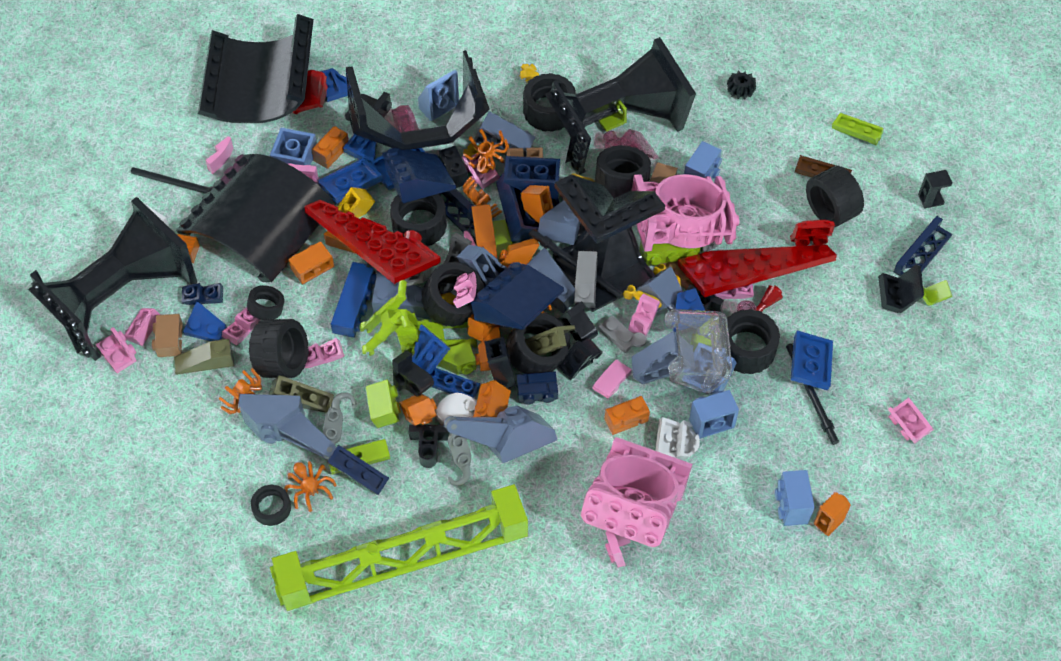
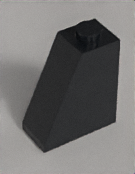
M504 337L484 341L493 379L507 389L516 386Z

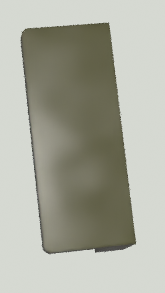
M575 326L552 328L526 339L525 343L533 353L542 356L567 346L564 334L575 330Z

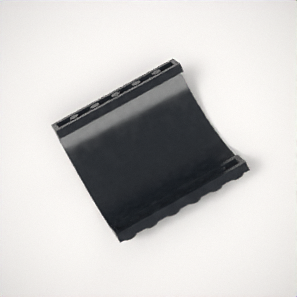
M297 14L293 35L269 42L236 40L228 38L229 35L212 30L198 114L230 123H265L283 118L295 111L305 100L314 19Z
M241 154L235 159L234 165L224 172L225 175L213 184V189L207 192L202 197V201L191 209V214L179 223L180 226L176 231L180 235L190 236L192 233L199 234L223 244L253 265L260 272L257 278L261 282H273L288 264V259L297 253L320 225L305 213V206L318 200L334 206L336 203L317 183L293 166L267 155Z

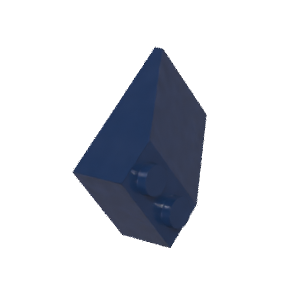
M506 156L503 183L521 191H524L530 185L549 186L551 199H558V191L555 189L554 184L556 181H559L560 159Z

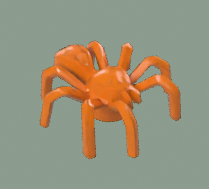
M483 129L479 131L484 142L479 147L472 136L469 137L472 145L479 152L474 157H470L466 153L463 156L468 160H475L479 156L476 165L472 162L468 164L473 169L477 168L481 174L489 172L490 169L494 171L495 162L493 156L500 160L501 163H504L502 156L495 153H505L509 148L507 139L504 140L501 130L499 131L501 141L495 145L493 142L487 141ZM503 142L505 143L506 147L504 150L495 149L496 147L502 146Z
M470 176L463 185L464 193L471 199L474 205H488L487 203L491 200L489 195L482 189L477 191L475 188L478 185L476 183L473 185L475 180H472ZM496 203L490 207L492 218L502 213L501 210L497 211L499 208L496 207Z
M253 368L251 372L257 380L244 370L242 373L250 380L251 384L240 379L233 389L228 386L225 387L234 396L233 404L219 397L220 401L234 409L229 410L221 406V409L228 414L241 412L240 408L238 409L240 394H255L251 390L259 391L262 389L261 378Z
M308 461V477L306 466L301 462H297L293 467V471L297 476L293 473H287L288 479L292 477L300 486L288 484L285 485L284 489L286 492L288 488L301 489V491L296 492L294 495L295 509H298V496L305 493L308 511L311 512L312 506L309 495L314 496L315 493L318 494V489H323L328 494L330 500L333 499L330 490L326 486H320L319 484L324 480L331 481L334 487L337 484L333 478L328 476L317 480L322 470H326L324 464L320 465L315 477H313L312 463Z

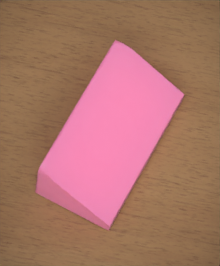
M141 308L124 334L126 340L143 346L153 331L156 315L160 314L154 308Z

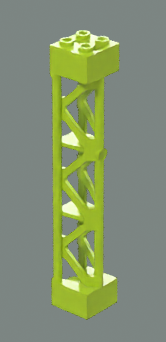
M515 484L491 491L492 505L482 507L475 512L449 520H439L387 539H378L354 546L348 551L322 559L300 563L297 551L271 558L273 566L269 568L274 579L280 605H285L286 610L290 611L496 545L528 537V519ZM489 518L490 523L471 541L446 537L445 531ZM500 524L502 536L481 543ZM422 538L425 539V544L406 561L381 557L380 551ZM439 543L460 547L461 549L441 555ZM434 546L436 557L417 562ZM357 558L360 560V564L342 581L319 578L314 575V572ZM374 563L396 567L397 569L377 575ZM370 565L372 577L352 582ZM305 582L331 587L332 589L310 596Z

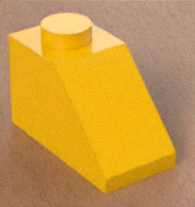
M351 187L337 207L339 211L344 213L352 212L359 218L367 214L375 200L366 189Z

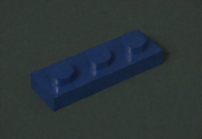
M337 445L327 461L328 464L376 495L380 494L389 480V477L340 445Z

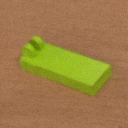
M839 113L832 123L833 129L870 142L875 146L880 141L884 129L843 113Z
M506 220L492 221L498 262L502 250H506L508 245L512 244Z

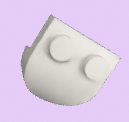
M462 393L450 394L437 405L435 410L437 416L435 418H437L440 425H444L445 419L450 416L473 417L477 399Z
M662 417L658 424L655 451L684 461L698 450L700 444L699 435L695 434L691 428L692 425L685 420L679 423Z

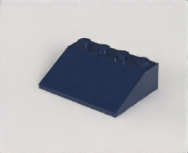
M391 148L386 152H382L386 172L402 203L456 189L455 183L437 154L409 149L402 150L400 148Z
M503 172L497 180L496 186L510 239L514 242L533 239L529 233L532 229L538 232L539 223L524 210L521 200L522 191L503 183ZM551 199L554 208L559 204V199Z
M513 262L475 296L474 301L471 302L474 319L524 330L564 292V287L530 265Z

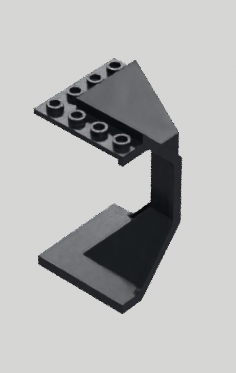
M661 37L654 39L652 48L612 80L581 93L570 94L563 93L560 88L561 81L558 79L553 81L552 89L545 94L571 137L565 163L571 162L572 168L577 170L579 175L586 172L584 166L591 142V137L585 127L618 113V101H621L628 111L669 120L676 131L679 132L684 129L696 96V92Z
M466 50L463 51V94L447 125L401 133L362 99L353 66L346 67L349 120L353 134L390 148L411 150L453 143L490 110L476 69H473L472 57L468 56Z
M572 174L555 182V189L586 229L575 241L574 245L564 248V251L577 260L578 251L597 252V274L623 293L629 285L635 286L637 290V288L655 276L644 261L632 230V226L665 210V204L655 191H629L613 198L604 185ZM554 253L553 260L575 288L577 269ZM596 283L595 308L589 309L591 312H594L618 300V298Z
M138 197L131 200L133 213L111 249L69 280L43 283L37 270L30 274L33 282L31 283L32 287L28 290L65 327L77 354L82 351L87 358L91 356L95 361L101 355L93 348L88 337V329L92 311L96 306L132 280L180 277L189 285L198 283L186 243Z

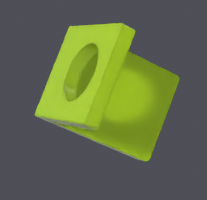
M618 101L617 104L618 113L598 121L606 132L627 123V108L621 101Z
M947 280L924 288L923 299L928 306L953 297Z

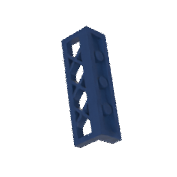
M457 189L439 193L447 198L446 202H444L446 217L463 233L468 231L471 234V229H474L471 206L474 205ZM448 207H456L458 214L449 213ZM468 218L470 225H462L459 219ZM471 234V236H472V238H473V240H474V242H475V244H476L475 237Z
M936 216L896 263L893 271L895 274L901 276L904 274L903 271L905 269L912 268L914 265L921 266V273L953 235L940 227L943 221L942 218ZM939 232L946 237L944 240H936L934 234ZM933 244L935 250L933 252H926L924 246ZM924 256L925 262L916 264L915 257Z

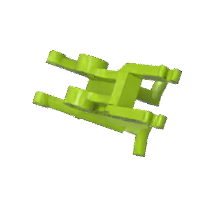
M405 280L399 281L398 294L395 297L389 299L368 321L360 323V331L363 332L367 329V333H371L380 322L382 324L380 331L375 333L362 346V354L369 352V356L374 355V349L394 331L397 333L401 352L403 353L407 350L414 355L415 344L420 336L419 327L421 324L449 347L469 342L470 346L475 348L478 347L477 340L473 338L445 340L443 329L468 327V322L460 326L451 327L437 322H429L427 319L417 321L415 313H411L407 309H398L406 300L407 282Z

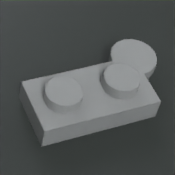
M612 315L598 326V330L624 353L629 351L633 345L635 347H643L646 344L647 338L643 333L633 334Z

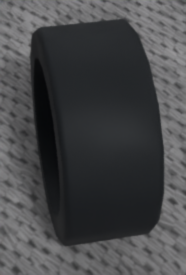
M260 285L250 291L246 306L249 313L257 319H276L282 313L285 299L278 289L267 285ZM256 300H270L275 306L266 307L257 303Z
M273 484L264 485L253 494L251 510L256 520L261 524L267 526L278 525L289 516L291 501L286 490ZM275 495L282 499L283 507L275 514L266 515L259 510L260 502L267 496Z

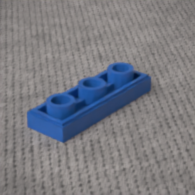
M435 368L430 374L434 380L432 388L449 394L462 393L475 398L481 386L478 382Z

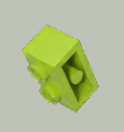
M387 379L365 386L370 419L377 429L400 422L399 413H401L399 403L396 402L398 392L395 385L392 386Z

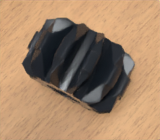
M739 70L737 73H732L727 80V90L731 92V97L736 95L737 99L742 97L745 100L747 96L751 97L756 91V78H753L752 73L746 74V70L744 73H741Z

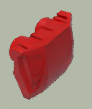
M316 70L308 71L305 100L293 111L294 114L323 107L328 88L326 84L327 76L323 72Z
M802 221L795 225L793 233L790 235L791 242H795L796 246H807L810 241H813L814 245H825L828 243V237L832 236L835 226L834 221Z

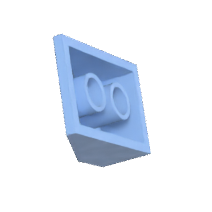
M453 70L427 85L418 97L419 109L430 121L437 119L457 106L459 102L457 71Z

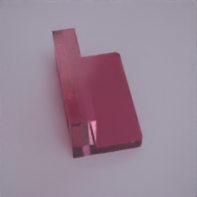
M628 129L618 140L620 145L636 147L645 152L650 158L657 159L659 157L641 132Z

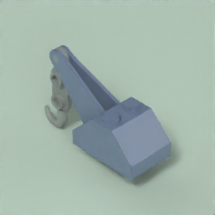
M350 393L337 394L333 398L331 407L325 414L323 433L305 417L300 396L240 394L238 405L244 423L261 441L273 444L276 441H283L285 439L328 460L336 448L335 444L341 439L343 414L339 406L340 401L347 398L351 400L352 405L356 403L354 396Z
M520 406L508 407L505 411L500 412L497 417L450 416L445 419L444 427L450 432L448 445L453 461L462 470L463 477L458 481H454L452 477H448V480L453 486H462L471 476V452L467 439L488 446L504 464L557 441L556 432L539 414Z

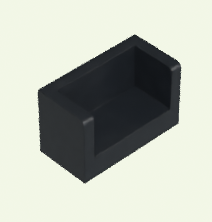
M947 170L925 174L918 193L924 209L944 205L945 202L940 193L941 188L950 187L953 183Z

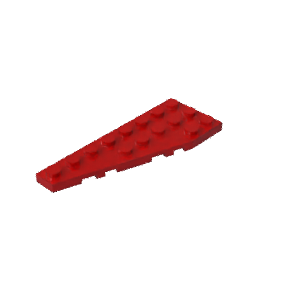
M322 200L305 206V213L393 284L441 263V257L416 238L411 237L408 239L403 237V233L399 231L394 233L387 230L386 226L364 217L356 218L354 213L339 211L337 206Z
M828 245L715 250L679 259L678 266L704 297L833 262L836 261L837 254Z

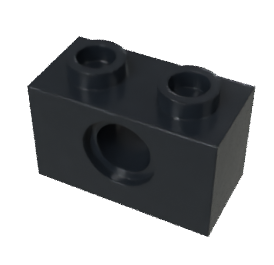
M456 146L439 150V159L455 183L456 188L462 187L468 180V172Z

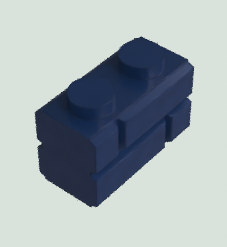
M556 371L517 375L519 403L530 405L535 403V401L551 403L557 400L558 385Z

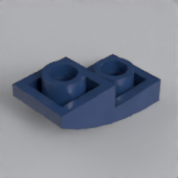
M200 283L182 286V304L195 305L196 302L200 304L223 303V286L221 283L204 287Z

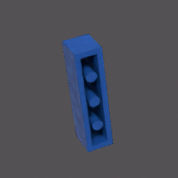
M352 262L331 322L333 334L355 338L356 332H360V323H362L360 320L362 316L366 315L367 300H371V288L376 282L377 274H375V268H368L362 263Z

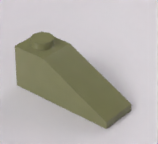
M229 339L210 341L174 357L176 375L234 366L233 349Z
M280 375L272 381L268 394L300 396L304 409L324 413L328 412L334 397L331 393Z

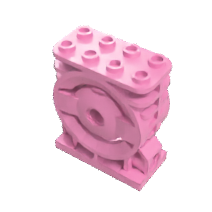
M686 174L674 175L658 184L654 181L644 182L642 175H634L632 191H655L665 204L664 211L636 224L644 251H652L653 244L669 243L682 248H700L714 241L715 244L721 245L723 236L726 244H732L733 240L736 239V226H739V215H736L734 203L730 200V192L727 191L725 180L721 176H716L713 182L710 176L703 178Z
M615 437L606 461L601 467L600 474L594 479L585 496L581 517L589 525L650 547H657L663 540L675 511L676 503L683 498L693 464Z

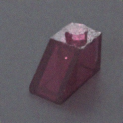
M401 105L391 110L395 128L400 133L419 130L409 105Z

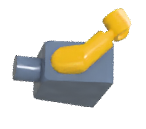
M664 264L654 267L653 273L655 276L637 288L638 291H636L633 285H629L627 290H624L623 296L625 299L630 300L635 297L636 300H640V297L645 294L660 301L657 311L667 307L671 315L675 314L677 294L683 292L680 277L674 273L672 267L666 269Z

